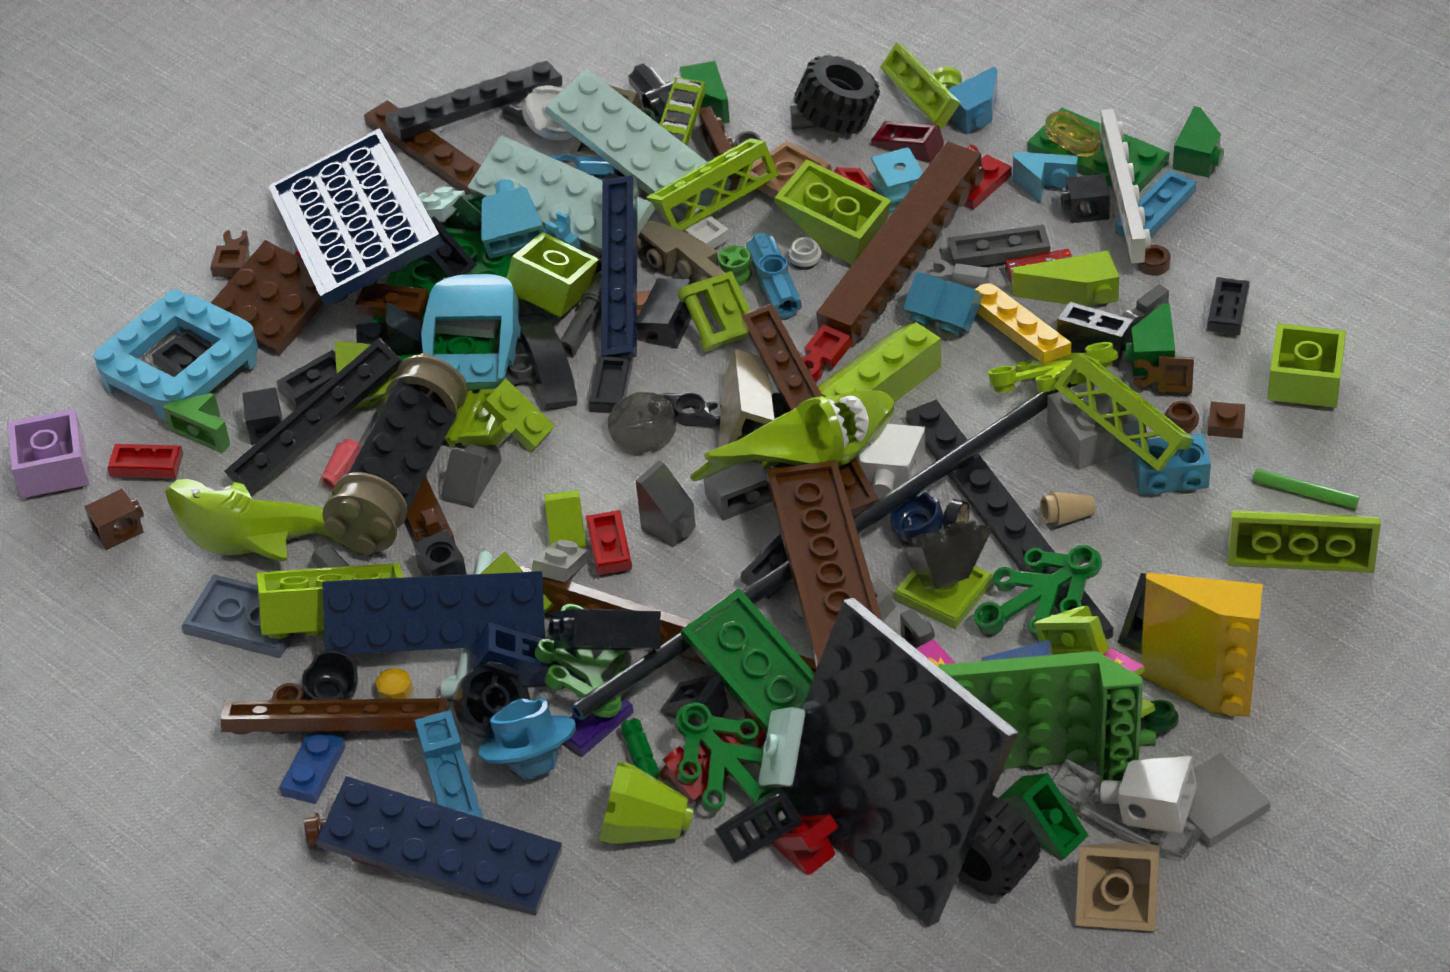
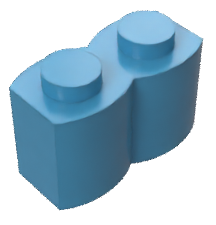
M916 272L903 310L910 314L909 320L918 324L928 326L931 321L941 324L940 330L953 335H958L959 331L969 333L983 295L973 288Z

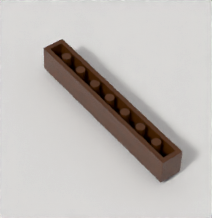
M949 141L946 142L817 310L818 330L825 324L849 335L852 341V348L861 337H865L868 334L872 322L878 315L883 314L890 298L894 293H898L901 290L905 278L911 271L917 269L923 254L927 249L930 250L934 246L938 234L943 228L949 226L954 213L959 207L965 205L969 193L982 182L984 168H982L980 152Z

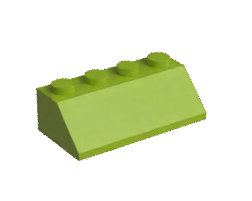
M917 322L892 330L817 387L823 397L836 396L851 391L874 390L887 393L896 402L941 368V338Z
M1230 510L1228 566L1374 573L1381 519L1377 516Z
M400 563L256 572L261 635H268L270 638L276 639L286 638L290 636V633L305 632L309 636L324 635L322 581L404 577Z

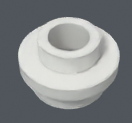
M798 238L789 249V259L797 266L809 267L821 259V249L812 238Z

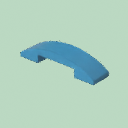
M449 710L416 719L415 724L437 804L483 818L462 752L452 711Z

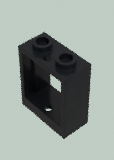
M605 609L554 612V618H551L549 622V639L553 641V649L625 651L659 649L661 611Z

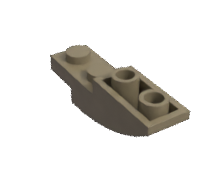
M648 220L637 236V252L643 255L652 267L658 268L668 277L679 271L683 278L690 279L691 282L696 283L725 273L718 267L716 250L698 238L677 228Z

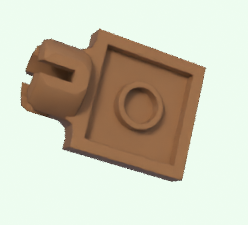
M785 141L770 151L779 176L756 189L775 198L806 159L830 171L831 164L791 142ZM762 158L753 163L749 175L759 177L767 172Z

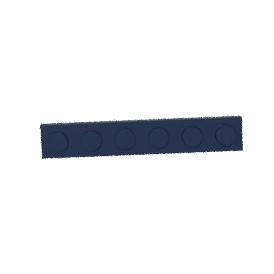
M634 175L602 180L601 356L637 357V326L635 322L637 320L638 181Z

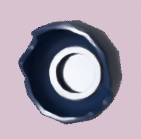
M923 492L920 496H915L890 513L891 529L898 538L906 543L922 544L933 539L943 525V511L939 500H934L927 492Z

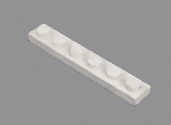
M1114 109L1101 110L1100 135L1131 264L1144 263L1145 249L1151 247L1149 229H1143V226H1145V212L1143 206L1138 207L1140 203L1139 187L1132 184L1134 183L1133 164H1127V161H1129L1128 143L1122 142L1124 139L1123 123L1116 120Z

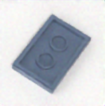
M213 574L181 625L183 633L186 635L276 658L282 656L295 634L290 633L289 637L279 639L270 638L268 635H261L257 585Z

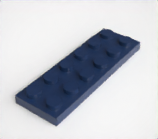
M542 571L322 581L325 651L336 650L344 654L470 648L488 622L546 639Z
M349 776L345 777L317 839L319 848L534 916L538 912L562 852L561 842Z

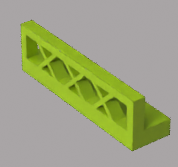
M750 138L646 198L653 204L655 210L661 211L668 226L682 231L774 179L779 174L766 142ZM762 158L767 172L759 177L749 175L753 162ZM734 173L741 176L736 190L732 192L723 190L729 175ZM706 188L714 190L711 204L706 207L697 205L701 191ZM680 203L688 205L685 219L676 223L671 208Z
M1077 353L1053 386L1157 471L1162 472L1178 449L1187 450L1195 440L1091 356ZM1077 371L1086 377L1087 392L1074 393L1067 387V384ZM1094 384L1098 386L1101 390L1094 391ZM1108 394L1112 398L1114 413L1100 414L1096 409L1095 396ZM1088 397L1089 404L1082 398ZM1120 405L1123 406V407H1124L1126 410H1128V411H1122V412H1121V411H1120ZM1134 415L1138 418L1140 434L1126 435L1122 429L1121 417ZM1114 418L1115 425L1108 419ZM1146 426L1154 432L1147 433ZM1160 436L1169 443L1158 460L1149 453L1148 438ZM1140 439V440H1141V446H1140L1138 443H1136L1134 440Z

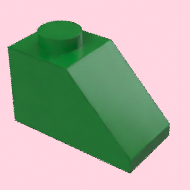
M710 61L679 67L680 78L705 82L706 91L700 109L711 106L716 118L721 117L723 124L730 123L728 97L716 62Z
M1193 107L1174 144L1173 170L1210 178L1215 166L1220 167L1222 163L1224 148L1220 147L1221 133L1201 107Z
M1163 303L1132 327L1131 342H1125V362L1132 363L1133 376H1147L1148 374L1145 368L1135 367V360L1146 359L1153 365H1159V356H1175L1170 303Z
M1048 773L1022 776L999 797V799L1001 798L1011 807L1015 808L1027 820L1038 838L1037 843L1059 859H1065L1089 836Z

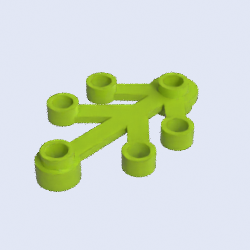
M1110 342L1089 345L1085 348L1086 353H1081L1091 356L1105 368L1112 366V361L1118 358V353L1113 349V344ZM1071 353L1045 364L1035 360L1021 361L1016 363V370L1014 366L993 368L988 371L990 386L994 387L995 392L1003 393L1014 390V383L1036 377L1035 381L1038 392L1053 391L1056 389L1053 387L1057 382L1056 379L1061 377L1077 353ZM1077 371L1070 380V383H1085L1086 377Z

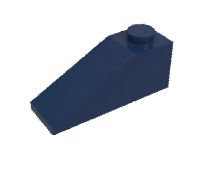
M488 622L470 647V670L488 662L504 663L518 672L521 676L518 679L522 682L523 686L547 685L545 677L551 666L560 665L564 668L566 667L556 661L553 663H543L535 657L537 645L543 638ZM563 649L577 657L574 649ZM566 668L571 676L587 683L585 678Z

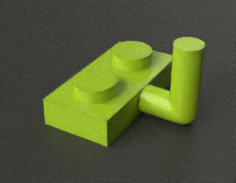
M507 379L481 404L501 423L489 436V441L492 445H500L512 434L531 452L555 427Z

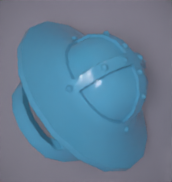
M542 697L539 700L523 698L513 701L490 719L495 737H489L479 747V757L487 763L506 764L513 773L520 775L525 780L547 775L552 769H555L559 755L558 747L570 739L576 731L575 720L568 716L551 715L547 700Z

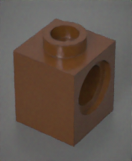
M119 489L84 506L91 529L105 550L144 533L140 518L144 517L143 510L137 499L130 500L123 489Z

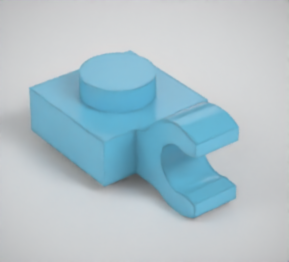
M558 211L556 213V224L549 221L545 223L546 234L581 250L579 236L571 233L570 217Z

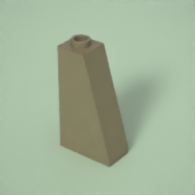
M737 349L733 352L723 376L718 448L737 441L774 420L769 373L760 356Z

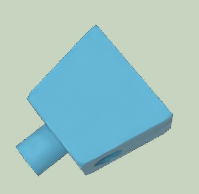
M509 179L498 181L495 184L496 194L485 196L482 199L481 237L490 259L520 251L541 232L546 233L527 188H515L513 181Z

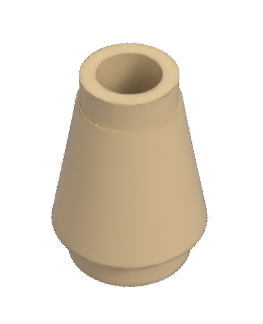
M1051 491L1048 495L1041 497V518L1045 524H1052L1056 527L1087 516H1093L1095 514L1094 498L1092 495Z

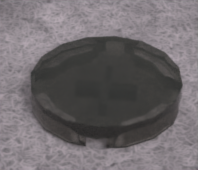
M636 392L622 398L614 405L608 416V430L614 445L622 452L640 456L649 451L652 453L657 452L671 441L676 431V416L670 402L662 395L653 392Z

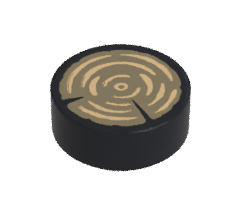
M953 499L948 503L943 516V529L945 533L955 536H961L964 533L970 514L968 502Z

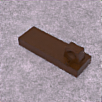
M425 476L406 517L413 536L417 542L446 530L455 543L451 528Z

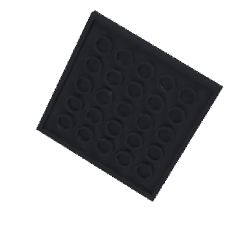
M856 599L843 600L802 707L805 712L793 785L779 788L786 792L794 807L802 815H831L838 828L829 834L828 838L929 926L939 922L1018 732Z

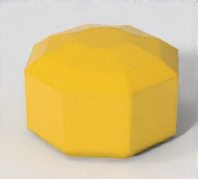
M396 667L382 671L375 680L380 699H408L413 692L408 671Z

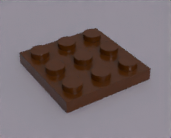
M267 240L259 246L211 301V304L250 323L253 327L257 344L278 356L324 304L303 259Z

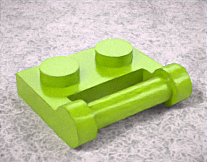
M732 271L689 284L677 291L680 301L685 302L702 339L700 345L704 352H709L719 346L749 337L743 326L741 315L751 311ZM704 294L721 332L713 333L697 296Z

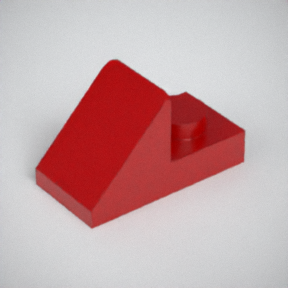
M831 815L801 816L804 823L772 841L771 845L803 873L810 875L835 856V851L829 842L828 835L835 831L838 826Z

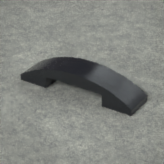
M541 314L518 315L521 332L520 338H517V343L522 342L536 373L535 387L544 408L577 405L578 399L571 368L554 327Z

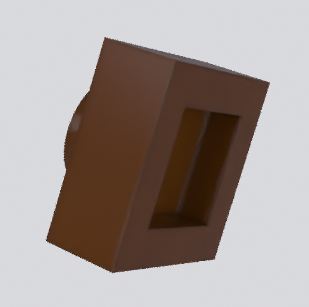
M1211 401L1208 436L1243 438L1246 404Z

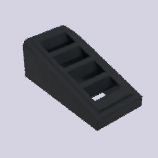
M777 787L715 828L714 831L733 862L736 863L792 831L804 822L786 792ZM777 804L785 816L781 821H779L772 809ZM763 812L772 825L768 830H766L758 817ZM749 820L759 834L754 839L744 825ZM737 828L746 844L739 847L730 832L731 830Z

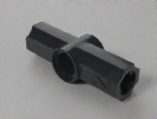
M644 63L639 64L628 75L629 84L641 97L647 115L651 119L657 117L661 122L673 83H665L651 66H646Z

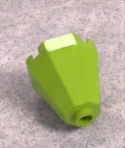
M618 761L599 840L618 844L679 838L681 830L689 831L694 809L687 807V797L638 767Z

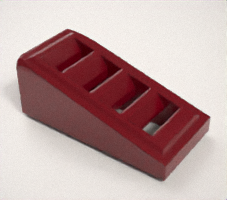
M884 121L871 139L873 146L891 152L909 147L915 159L924 162H932L944 146L939 125Z

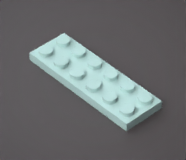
M587 68L545 107V113L623 175H634L638 181L637 186L649 195L707 163L702 157ZM727 178L723 190L727 191L730 188L732 181ZM709 188L701 191L697 205L706 207L711 204L715 191ZM680 203L671 208V211L683 220L689 206Z
M501 135L468 185L470 191L484 198L485 196L496 194L495 184L498 181L509 179L513 181L515 188H527L543 226H545L547 221L556 224V213L560 211L570 217L571 233L579 236L580 243L602 253V180ZM638 196L637 236L655 210L651 202Z

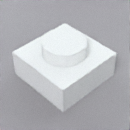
M711 215L684 229V232L698 238L713 249L730 239L729 229Z

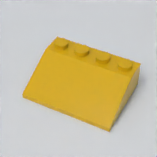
M1147 572L1141 664L1144 665L1145 672L1140 674V676L1212 713L1250 717L1263 584Z

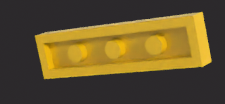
M983 284L975 288V290L983 295L977 314L1040 362L1045 364L1071 354L1072 343L994 284Z

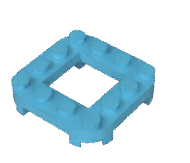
M174 289L168 291L164 298L152 304L101 347L96 349L93 356L106 390L113 392L118 388L153 406L156 416L166 420L163 409L166 403L208 394L240 366L251 370L257 363L256 353L258 344L253 327L246 320L197 296L183 294L181 290ZM190 329L198 336L214 343L211 348L176 377H172L138 359L171 331L182 335L185 330Z

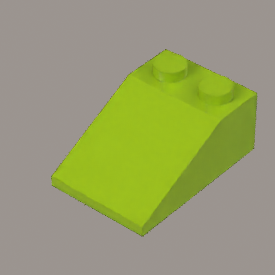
M808 159L805 160L774 198V202L826 252L852 265L887 221L891 204L890 199Z

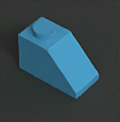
M995 67L948 89L961 102L949 120L965 134H969L992 122L998 84V70Z

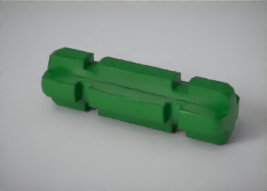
M637 718L623 721L621 724L622 734L628 743L627 747L634 766L658 779L659 768L656 760L653 759L654 755L646 734L643 733L644 729L641 721Z

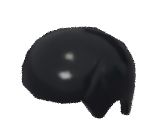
M336 650L315 654L312 663L303 671L301 682L304 697L307 700L352 699L358 687V674L355 662L347 654Z

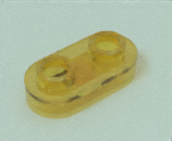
M1065 111L1054 112L1047 116L1045 120V133L1048 138L1081 157H1088L1099 151L1101 134L1096 128Z

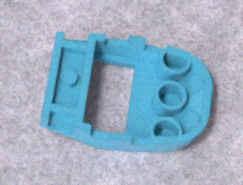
M490 274L457 275L439 281L430 292L421 331L423 353H428L454 367L464 376L467 390L497 388L507 379L505 376L507 367L514 364L516 356L515 347L517 338H520L521 326L518 319V297L511 282L504 277ZM501 320L499 354H434L436 321Z

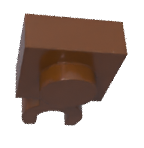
M230 230L224 232L223 239L225 245H216L210 267L213 277H233L249 259V238L246 230H243L242 235L237 239H232Z
M1159 356V365H1153L1146 359L1135 360V367H1142L1148 371L1145 378H1134L1135 386L1145 387L1152 382H1158V392L1192 393L1194 357Z

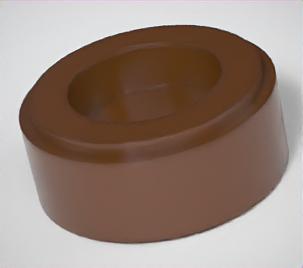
M1151 245L1150 248L1145 249V262L1137 263L1138 269L1144 274L1152 276L1164 274L1170 268L1171 254L1163 246Z

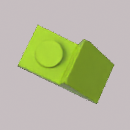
M579 490L544 494L550 545L554 541L569 540L577 543L579 548L587 549Z
M1088 606L1068 610L1040 619L1034 623L1039 641L1049 640L1053 655L1098 651L1101 654H1105L1109 651L1099 617L1092 616Z

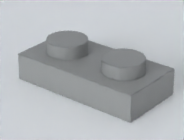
M554 541L533 560L531 571H542L543 577L566 582L586 563L588 550L579 548L578 544L573 541Z

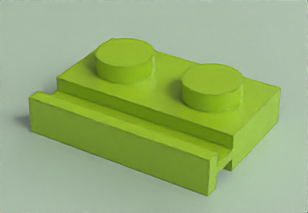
M496 388L480 389L479 393L473 394L472 390H467V398L458 409L457 418L445 437L450 447H455L456 443H462L463 447L468 446L469 443L478 446L492 445L489 441V436L501 423L481 404Z

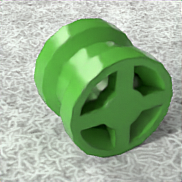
M733 245L723 248L719 252L718 263L720 269L725 273L732 271L739 286L746 284L751 279L750 252L746 248Z

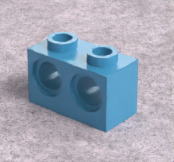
M1203 434L1190 435L1195 440L1187 450L1178 449L1162 472L1157 471L1132 451V468L1139 495L1209 488L1211 463ZM1162 438L1148 439L1149 453L1158 460L1169 443ZM1134 440L1141 446V440Z

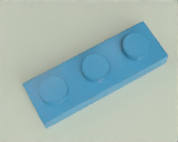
M1168 170L1140 199L1138 207L1143 206L1145 212V226H1143V229H1149L1150 238L1196 192V181ZM1120 219L1116 223V234L1125 237Z

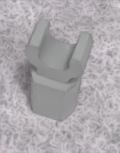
M934 260V272L929 274L973 289L978 288L980 285L988 284L989 281L988 268L958 263L953 266L944 260Z

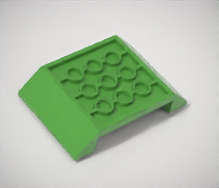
M1098 651L942 664L939 666L941 670L1018 732L1003 770L1008 768L1043 767L1045 765L1079 764L1095 761L1099 785H1101L1103 780L1122 781L1128 763L1132 760H1139L1143 693L1142 677Z

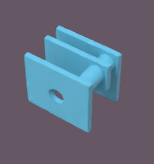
M909 147L871 157V161L876 168V171L872 172V177L875 180L872 181V185L876 189L877 194L891 200L889 214L893 213L923 174ZM897 166L905 167L903 170L895 169Z

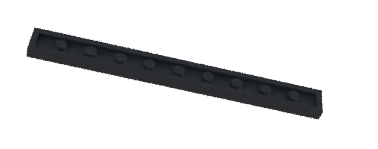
M937 399L906 411V421L910 426L925 427V446L936 460H939L968 440ZM979 454L948 474L1020 571L1031 572L1024 561V555L1029 549L1040 548L1044 552L1055 553ZM1034 558L1031 563H1036L1041 558ZM1047 566L1039 573L1051 575L1061 568ZM1071 581L1059 588L1052 611L1054 615L1061 613L1060 603L1067 597ZM1084 590L1081 599L1082 606H1088L1091 615L1099 617L1105 639L1112 638L1114 627ZM1071 606L1067 609V611L1077 608V606Z

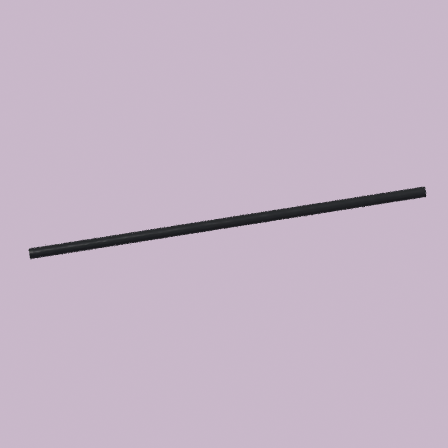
M1069 382L1067 387L1071 388L1079 384H1071ZM1055 389L1048 392H1039L853 516L858 535L1048 408V395L1059 391ZM788 560L742 590L753 604H756L793 579ZM681 632L661 644L659 649L652 650L573 703L571 709L574 715L579 720L585 719L689 649L690 645L683 639Z

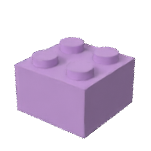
M75 409L7 422L11 469L21 498L89 485L84 436Z

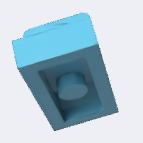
M1013 152V181L1034 199L1041 202L1044 187L1066 188V178L1077 177L1078 156Z

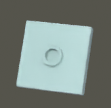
M789 707L771 711L758 781L761 787L779 788L793 785L805 718L803 709Z

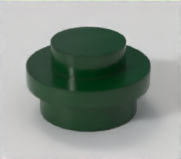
M1166 700L1151 701L1155 706V711L1141 718L1142 726L1148 730L1155 731L1157 734L1166 733L1175 728L1179 723L1178 712L1175 710L1174 705Z

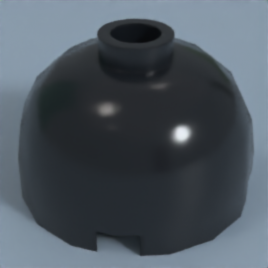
M488 662L471 669L458 682L454 692L453 707L458 721L468 732L481 738L495 737L490 719L513 701L523 698L530 700L528 688L523 687L522 682L518 679L521 677L518 672L504 663Z

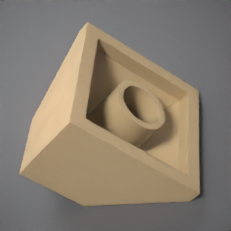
M1107 843L1079 846L1075 926L1155 931L1159 845Z

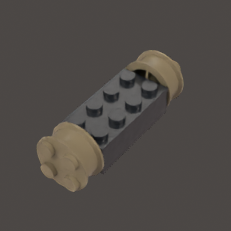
M428 353L408 357L398 366L396 378L389 383L386 395L381 400L343 474L332 492L334 496L326 502L323 508L322 515L326 531L334 535L342 543L366 555L383 551L394 543L397 536V528L404 523L408 510L450 427L457 418L458 409L467 398L465 378L454 367Z

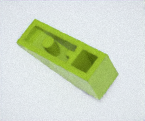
M1109 251L1012 268L1013 297L1062 304L1073 302L1087 307L1116 302L1119 300V274Z

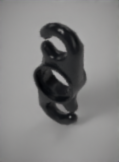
M661 393L654 396L648 404V410L654 417L660 415V411L656 406L659 404L669 405L670 407L662 412V416L665 418H676V421L683 426H720L721 415L710 413L718 407V404L714 401L706 402L702 396L696 393ZM687 406L698 408L694 413H684L681 411Z

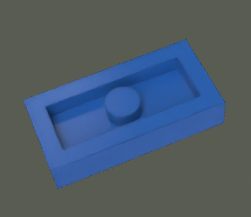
M308 732L279 786L281 796L316 804L346 748L344 738L325 733L312 734Z

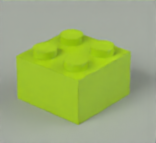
M541 232L512 256L507 280L511 282L518 299L529 301L543 308L549 314L562 317L580 301L582 294L590 289L599 259Z
M1277 323L1267 400L1337 408L1346 330Z

